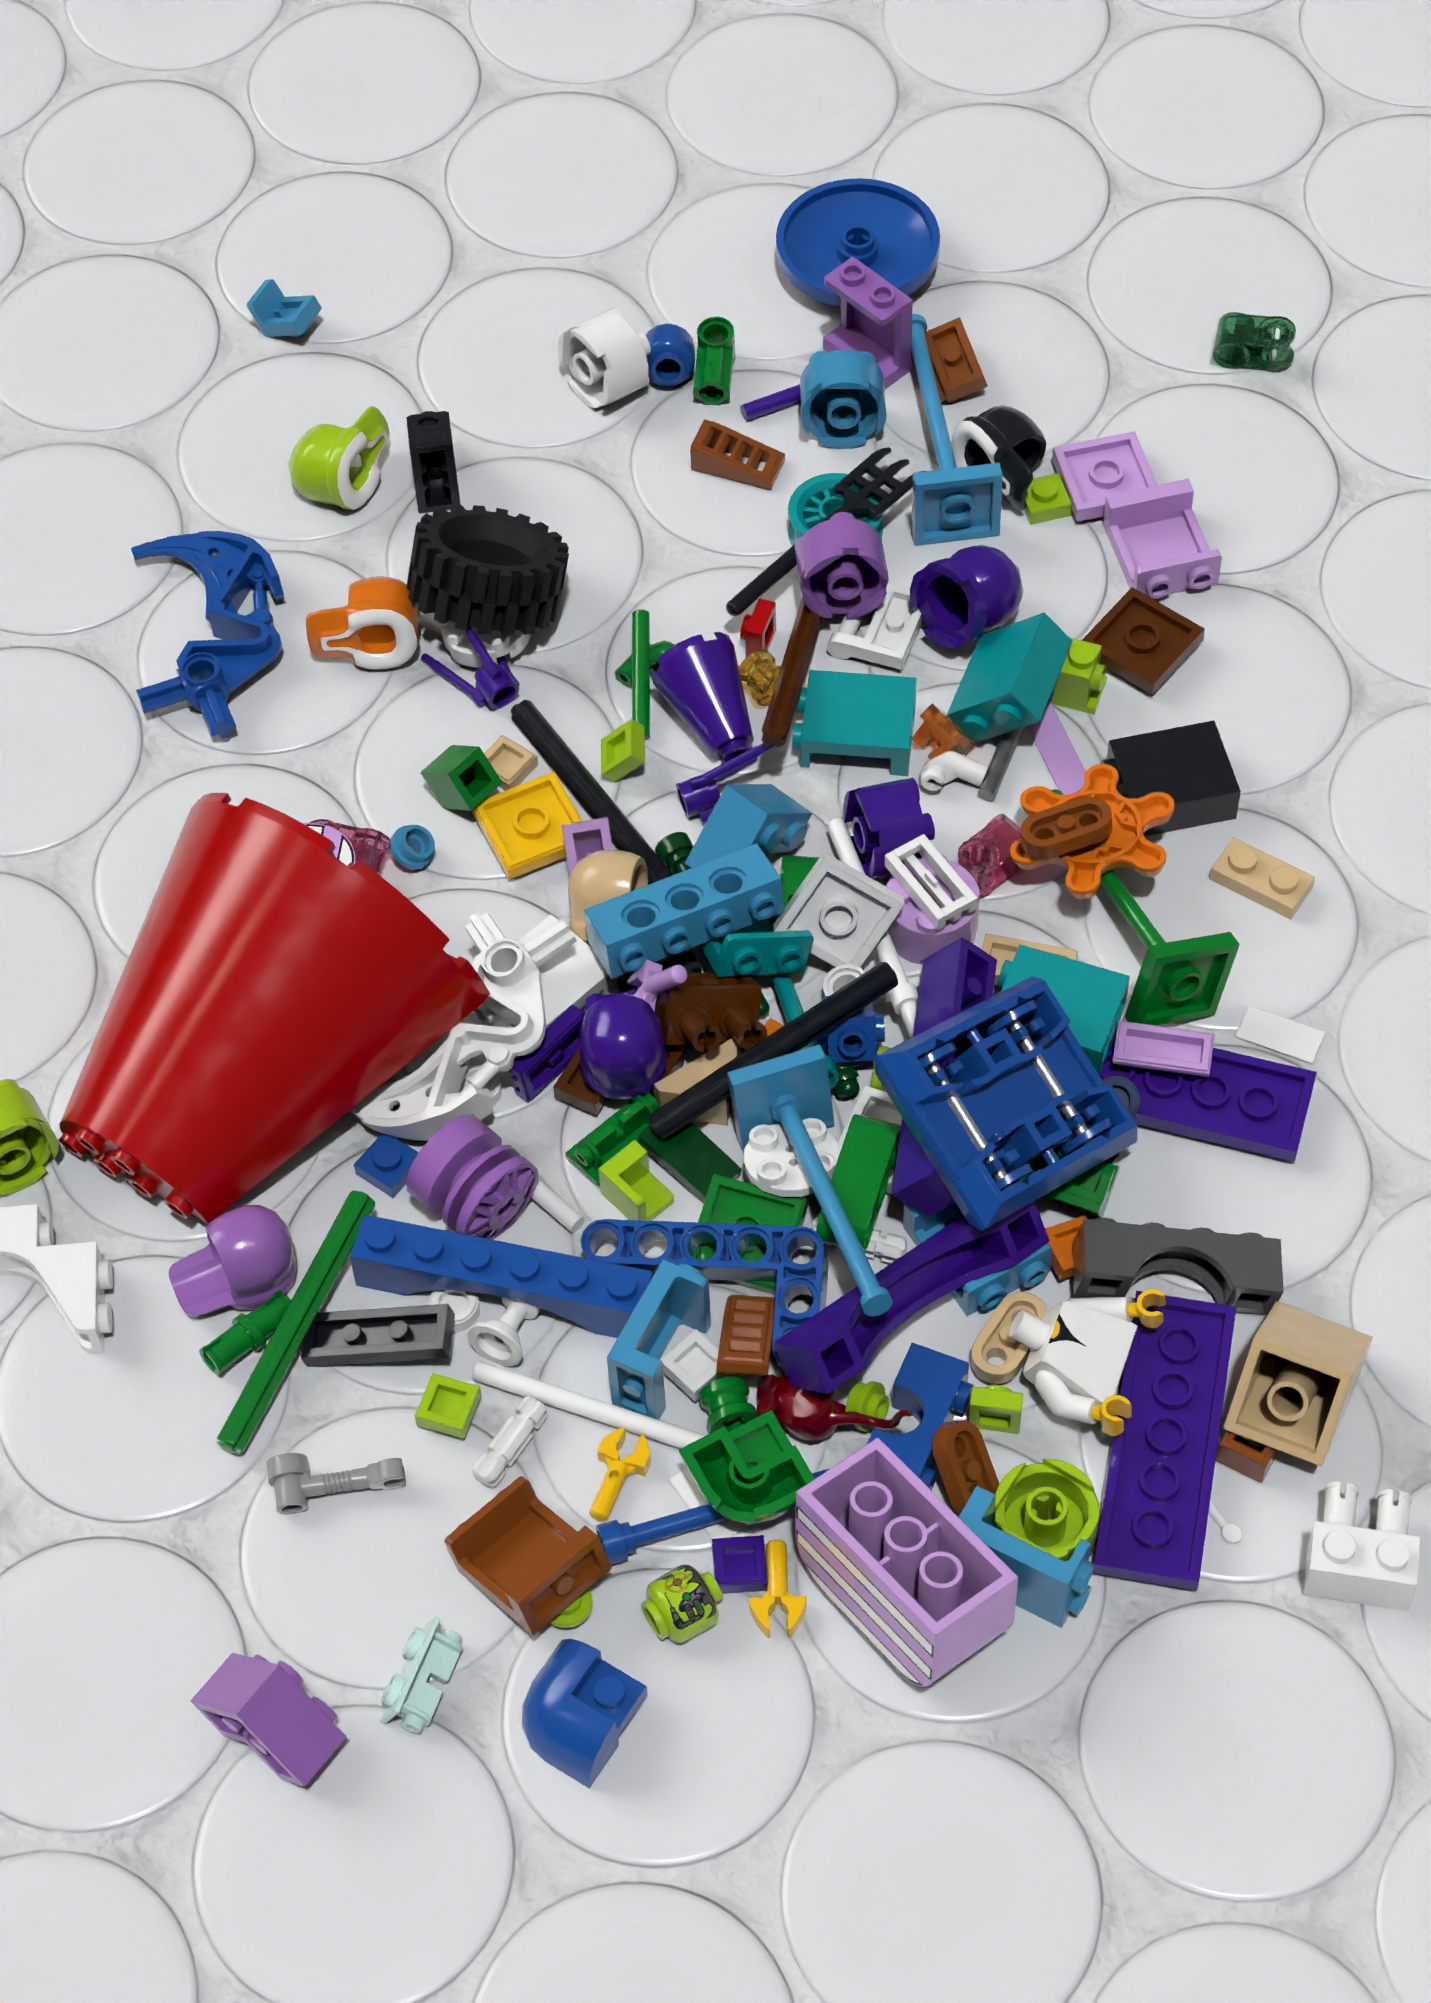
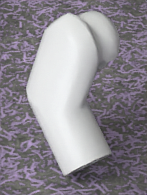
M947 751L926 761L920 769V782L928 791H938L942 785L956 778L979 787L986 775L988 766L955 751Z

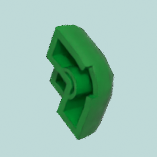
M772 1410L729 1432L723 1426L679 1449V1454L703 1497L716 1512L726 1519L748 1525L774 1520L795 1509L796 1491L815 1479L796 1445L792 1446Z

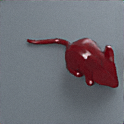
M785 1368L781 1378L774 1374L761 1376L758 1382V1413L762 1415L772 1410L786 1435L790 1431L796 1437L812 1441L826 1438L841 1424H860L882 1429H892L900 1424L902 1417L913 1415L912 1411L900 1410L892 1419L885 1420L858 1412H846L844 1404L833 1401L834 1390L829 1394L792 1387Z

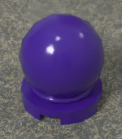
M978 545L960 549L949 559L944 558L928 563L924 569L916 572L910 586V601L912 610L919 608L922 619L928 626L923 629L925 635L936 644L952 649L974 641L982 632L1001 628L1017 613L1024 591L1020 570L1014 562L997 548Z

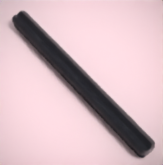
M523 700L519 704H515L511 709L514 723L593 819L608 817L611 840L618 850L631 852L644 858L648 871V885L673 876L669 868L661 861L655 851L535 705L529 700Z
M880 962L650 1113L648 1119L651 1127L660 1138H667L731 1096L727 1072L799 1051L898 985L895 971L887 962Z

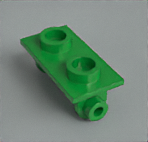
M649 1093L643 1097L640 1095L635 1096L566 1152V1156L599 1186L598 1168L633 1140L638 1141V1135L650 1125L649 1114L660 1107L659 1103Z

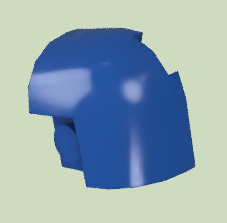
M571 1638L562 1639L532 1681L522 1705V1727L530 1748L546 1763L590 1789L618 1748L619 1735L647 1696V1686L602 1660L600 1650Z

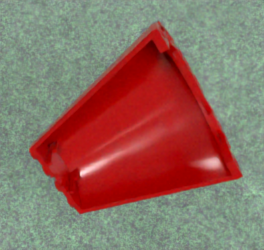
M209 793L203 795L191 808L59 1124L62 1132L59 1141L70 1152L79 1157H82L85 1152L94 1157L93 1161L103 1171L115 1178L120 1173L125 1176L128 1174L132 1175L128 1180L129 1183L143 1195L152 1198L156 1193L165 1198L164 1203L179 1216L187 1219L192 1214L207 1224L483 1004L490 995L483 980L467 959L461 956L455 958L443 950L450 939L408 898L359 859L355 864L350 862L348 866L335 857L333 850L336 848L334 843L317 831L274 808L249 798H245L238 807L228 804L232 800L228 793Z

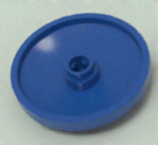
M843 179L810 189L788 206L779 220L776 231L777 260L783 274L790 283L815 300L840 307L841 297L825 286L824 277L852 256L907 296L928 280L939 258L940 230L931 209L912 192L895 184L874 179Z

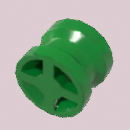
M729 1376L717 1379L704 1386L698 1394L701 1407L707 1410L710 1415L707 1419L710 1433L723 1426L729 1432L758 1417L755 1406L748 1403L749 1387L743 1377Z

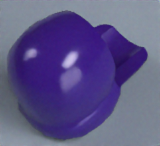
M635 988L618 994L595 993L585 1001L584 1018L580 1028V1066L586 1083L597 1094L611 1099H630L637 1095L643 1096L654 1089L656 1082L663 1079L667 1069V1051L659 1019L648 1002L633 996L638 990Z

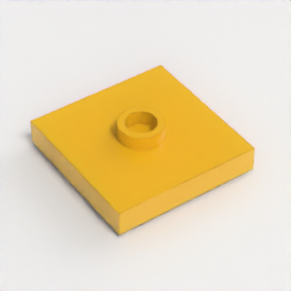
M555 771L485 798L472 810L476 821L509 880L565 858L562 824L582 821Z

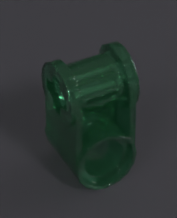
M1239 312L1224 314L1219 318L1217 324L1213 359L1220 366L1229 369H1254L1272 373L1285 371L1294 361L1291 343L1296 336V327L1291 320L1282 316L1248 315ZM1276 328L1280 329L1279 339H1275ZM1273 349H1277L1275 361L1272 360Z

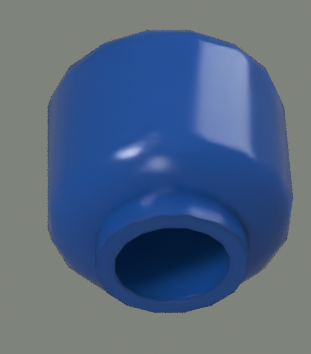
M666 323L655 326L645 335L651 346V353L646 356L649 380L660 386L670 387L679 385L686 381L694 370L695 346L693 338L686 329L675 324Z

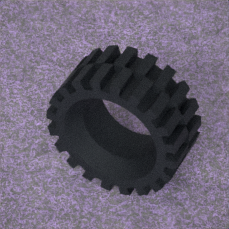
M462 505L451 506L450 512L439 508L433 510V516L426 513L421 517V522H417L407 579L408 598L412 603H419L418 609L424 614L434 612V620L443 624L449 620L455 622L456 629L467 631L468 627L479 629L478 634L491 635V630L500 631L502 636H514L515 630L521 631L524 635L534 633L535 627L543 630L549 627L550 621L554 622L557 618L569 558V547L567 543L561 542L562 536L557 532L548 533L549 526L542 522L532 524L530 523L529 516L520 513L514 517L508 515V510L496 508V512L486 511L485 506L473 505L472 510H466Z

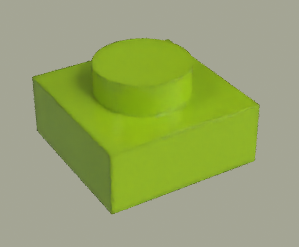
M1059 473L1034 478L1025 495L1026 508L1024 512L1029 524L1032 525L1071 516L1072 503Z
M630 719L601 739V775L616 782L645 762V726Z
M432 1373L414 1416L416 1425L464 1439L481 1398L480 1386Z
M989 1385L985 1388L973 1386L969 1421L976 1425L978 1429L1019 1434L1024 1393L1013 1392L1011 1389L1000 1385Z

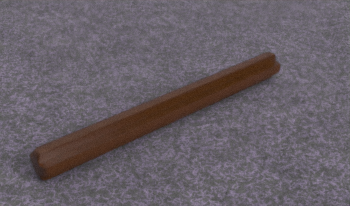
M803 597L762 727L763 735L761 740L766 746L773 744L779 748L786 743L822 620L821 616L812 612L806 606Z

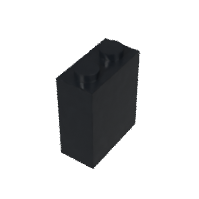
M1214 720L1109 740L1107 759L1102 760L1101 764L1111 765L1118 771L1119 781L1116 789L1120 795L1126 798H1140L1149 793L1164 792L1174 800V812L1168 822L1148 829L1143 833L1144 836L1237 818L1241 791Z

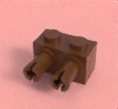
M715 972L687 973V980L684 983L658 993L654 1012L660 1022L664 1043L673 1049L689 1050L695 1048L697 1051L704 1052L705 1048L709 1052L717 1049L719 1045L734 1037L742 1048L748 1050L750 1046H754L768 1036L767 1029L759 1022L762 987L750 975L717 977Z

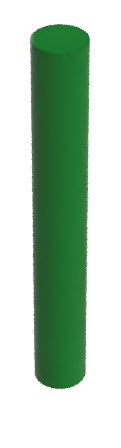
M635 610L632 612V720L645 726L646 740L650 738V613L646 610Z

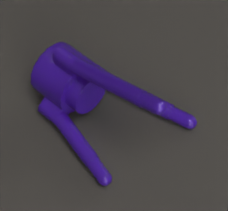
M468 627L464 633L484 664L475 673V687L427 653L421 656L423 662L471 696L478 707L488 703L491 708H502L512 702L519 692L520 683L512 674L505 656L496 658L497 665L472 627Z
M762 743L702 775L677 783V793L686 816L689 818L699 814L702 824L706 823L714 809V804L720 798L716 782L756 762L758 756L774 748L775 745L766 746Z

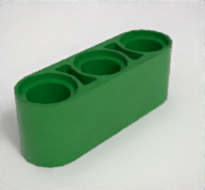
M854 1114L849 1124L831 1183L863 1251L866 1252L897 1159L901 1125ZM821 1209L816 1232L824 1243L839 1246Z

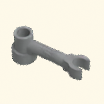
M285 1453L273 1456L267 1460L268 1482L271 1486H274L276 1509L280 1514H296L305 1511L308 1508L307 1497L331 1494L337 1491H351L352 1489L391 1490L406 1486L402 1458L384 1459L377 1463H371L365 1468L352 1469L351 1471L346 1470L340 1473L332 1472L331 1474L326 1473V1475L319 1474L309 1476L308 1458L304 1454Z

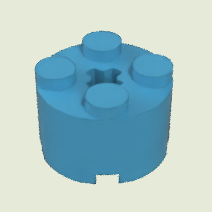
M834 350L830 352L818 351L809 358V364L803 370L800 378L801 419L807 433L809 434L810 431L818 437L819 443L836 449L858 447L866 443V437L875 431L878 434L886 421L884 376L876 362L875 356L867 351Z

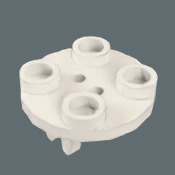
M816 1118L804 1119L802 1121L831 1181L840 1154V1147L835 1138L826 1131L824 1122ZM782 1123L773 1125L762 1124L754 1127L749 1133V1142L744 1148V1170L750 1182L762 1191L780 1197H802L813 1194L814 1191Z

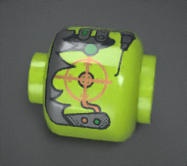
M683 1564L650 1582L646 1589L647 1600L643 1601L641 1606L648 1623L661 1640L668 1637L673 1642L681 1644L717 1623L719 1618L717 1602L723 1599V1594L709 1571L701 1575L694 1567Z

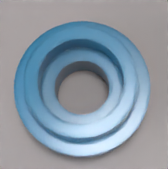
M407 825L398 828L392 834L390 850L395 860L402 866L412 870L422 869L433 858L435 842L433 836L426 828L420 825Z

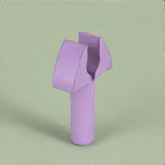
M646 960L641 968L632 973L627 983L639 987L633 996L644 999L655 1011L658 993L680 985L687 980V971L683 966L675 965L662 971L663 965Z

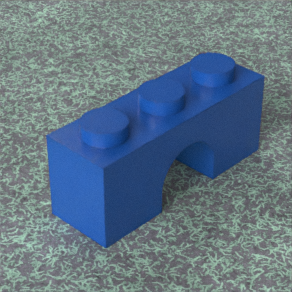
M912 1342L893 1384L892 1408L912 1411V1416L920 1424L914 1430L905 1434H892L874 1427L867 1444L878 1437L932 1491L937 1477V1470L932 1469L935 1463L932 1450L934 1434L941 1424L953 1421L957 1411L961 1413L966 1412L974 1385L968 1383V1362Z

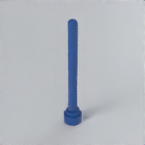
M829 1469L812 1473V1475L816 1479ZM708 1503L630 1526L629 1522L619 1524L616 1519L596 1525V1532L612 1565L628 1560V1554L636 1552V1546L728 1519L716 1512Z

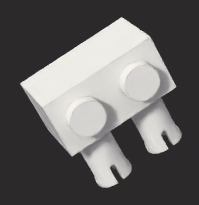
M1333 1481L1327 1483L1325 1486L1326 1496L1323 1522L1314 1521L1307 1547L1303 1595L1409 1611L1418 1584L1421 1544L1420 1536L1408 1535L1409 1511L1412 1502L1411 1495L1399 1490L1398 1500H1396L1394 1506V1489L1379 1491L1377 1494L1376 1530L1355 1527L1359 1488L1354 1484L1346 1483L1345 1492L1343 1493V1498H1341V1482Z

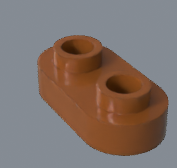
M1082 797L1034 813L1027 817L1021 825L1022 847L1032 857L1049 859L1098 843L1106 839L1112 831L1111 808L1102 799Z
M967 1420L941 1424L934 1434L932 1450L953 1510L959 1517L976 1486L996 1494L999 1481L983 1437L976 1425Z

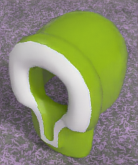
M370 406L356 423L349 428H342L332 424H319L309 429L299 439L292 450L288 467L291 482L302 496L318 503L338 505L346 510L360 508L366 503L378 486L381 476L378 460L385 451L390 437L388 423L380 410ZM359 454L361 457L362 465L359 467L351 466L352 462Z

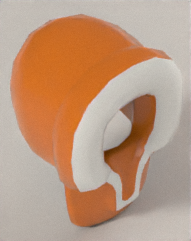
M377 576L355 581L349 585L348 605L340 608L319 610L307 615L306 634L309 648L312 654L318 658H352L357 666L370 670L399 667L412 658L418 646L419 603H412L410 601L407 584L399 579Z

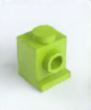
M1070 638L1073 642L1053 688L1052 704L1095 715L1107 682V676L1105 675L1106 665L1100 664L1102 645Z

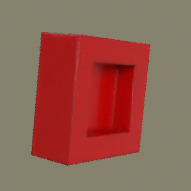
M759 598L752 615H745L741 625L740 639L745 640L746 659L763 663L776 632V602Z

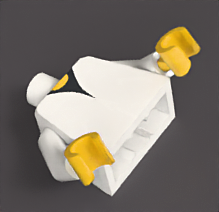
M1147 1289L1138 1296L1137 1302H1133L1130 1297L1068 1299L1061 1301L1046 1312L1042 1319L1025 1310H1021L1011 1324L1009 1337L1031 1348L1023 1369L1025 1378L1035 1385L1036 1390L1048 1408L1056 1416L1088 1424H1095L1097 1421H1101L1105 1433L1110 1436L1120 1435L1124 1431V1421L1114 1415L1125 1418L1132 1417L1130 1401L1124 1396L1114 1395L1137 1329V1325L1131 1321L1133 1317H1139L1144 1326L1148 1328L1159 1327L1164 1321L1163 1313L1159 1311L1150 1312L1146 1308L1150 1306L1166 1305V1298L1160 1290Z

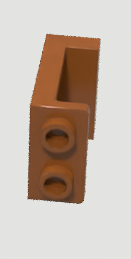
M523 1476L518 1477L509 1486L501 1490L468 1520L461 1523L444 1541L458 1571L531 1635L537 1633L612 1569L598 1535L587 1526H584L577 1532L536 1497L531 1483Z

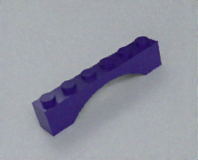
M1035 1202L1028 1204L983 1231L971 1226L964 1215H962L877 1272L875 1276L880 1287L886 1288L892 1298V1306L887 1312L879 1316L866 1315L860 1305L862 1295L857 1286L775 1341V1347L792 1387L829 1394L864 1370L881 1342L916 1312L970 1281L1016 1265L1048 1243L1050 1240Z

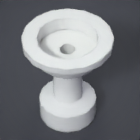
M502 1297L506 1310L499 1320H488L483 1323L473 1324L467 1335L473 1349L482 1357L501 1366L513 1367L518 1365L523 1357L520 1338L516 1329L523 1319H534L541 1308Z

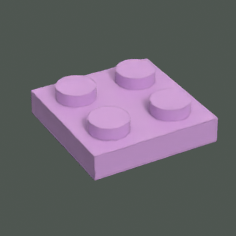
M1135 431L1053 447L1052 460L1070 498L1072 511L1077 522L1104 516L1106 496L1157 485Z

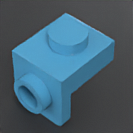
M273 279L265 280L247 302L248 310L266 337L300 336L310 329L313 319L322 309L314 295L285 297Z

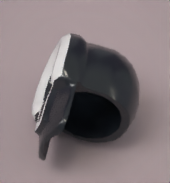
M994 406L978 416H970L962 420L954 429L951 443L957 468L1000 463L1003 475L1002 498L1018 511L1024 510L1026 508L1025 495L1033 481L1032 472L1040 464L1046 451V440L1043 432L1025 413L1010 406Z

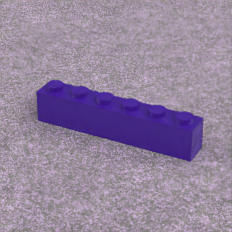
M963 937L925 958L922 964L913 1037L992 997L997 959ZM984 1030L979 1032L983 1039L987 1038ZM968 1038L954 1044L957 1051L940 1063V1068L952 1062L972 1046ZM902 1118L892 1195L927 1217H930L956 1202Z

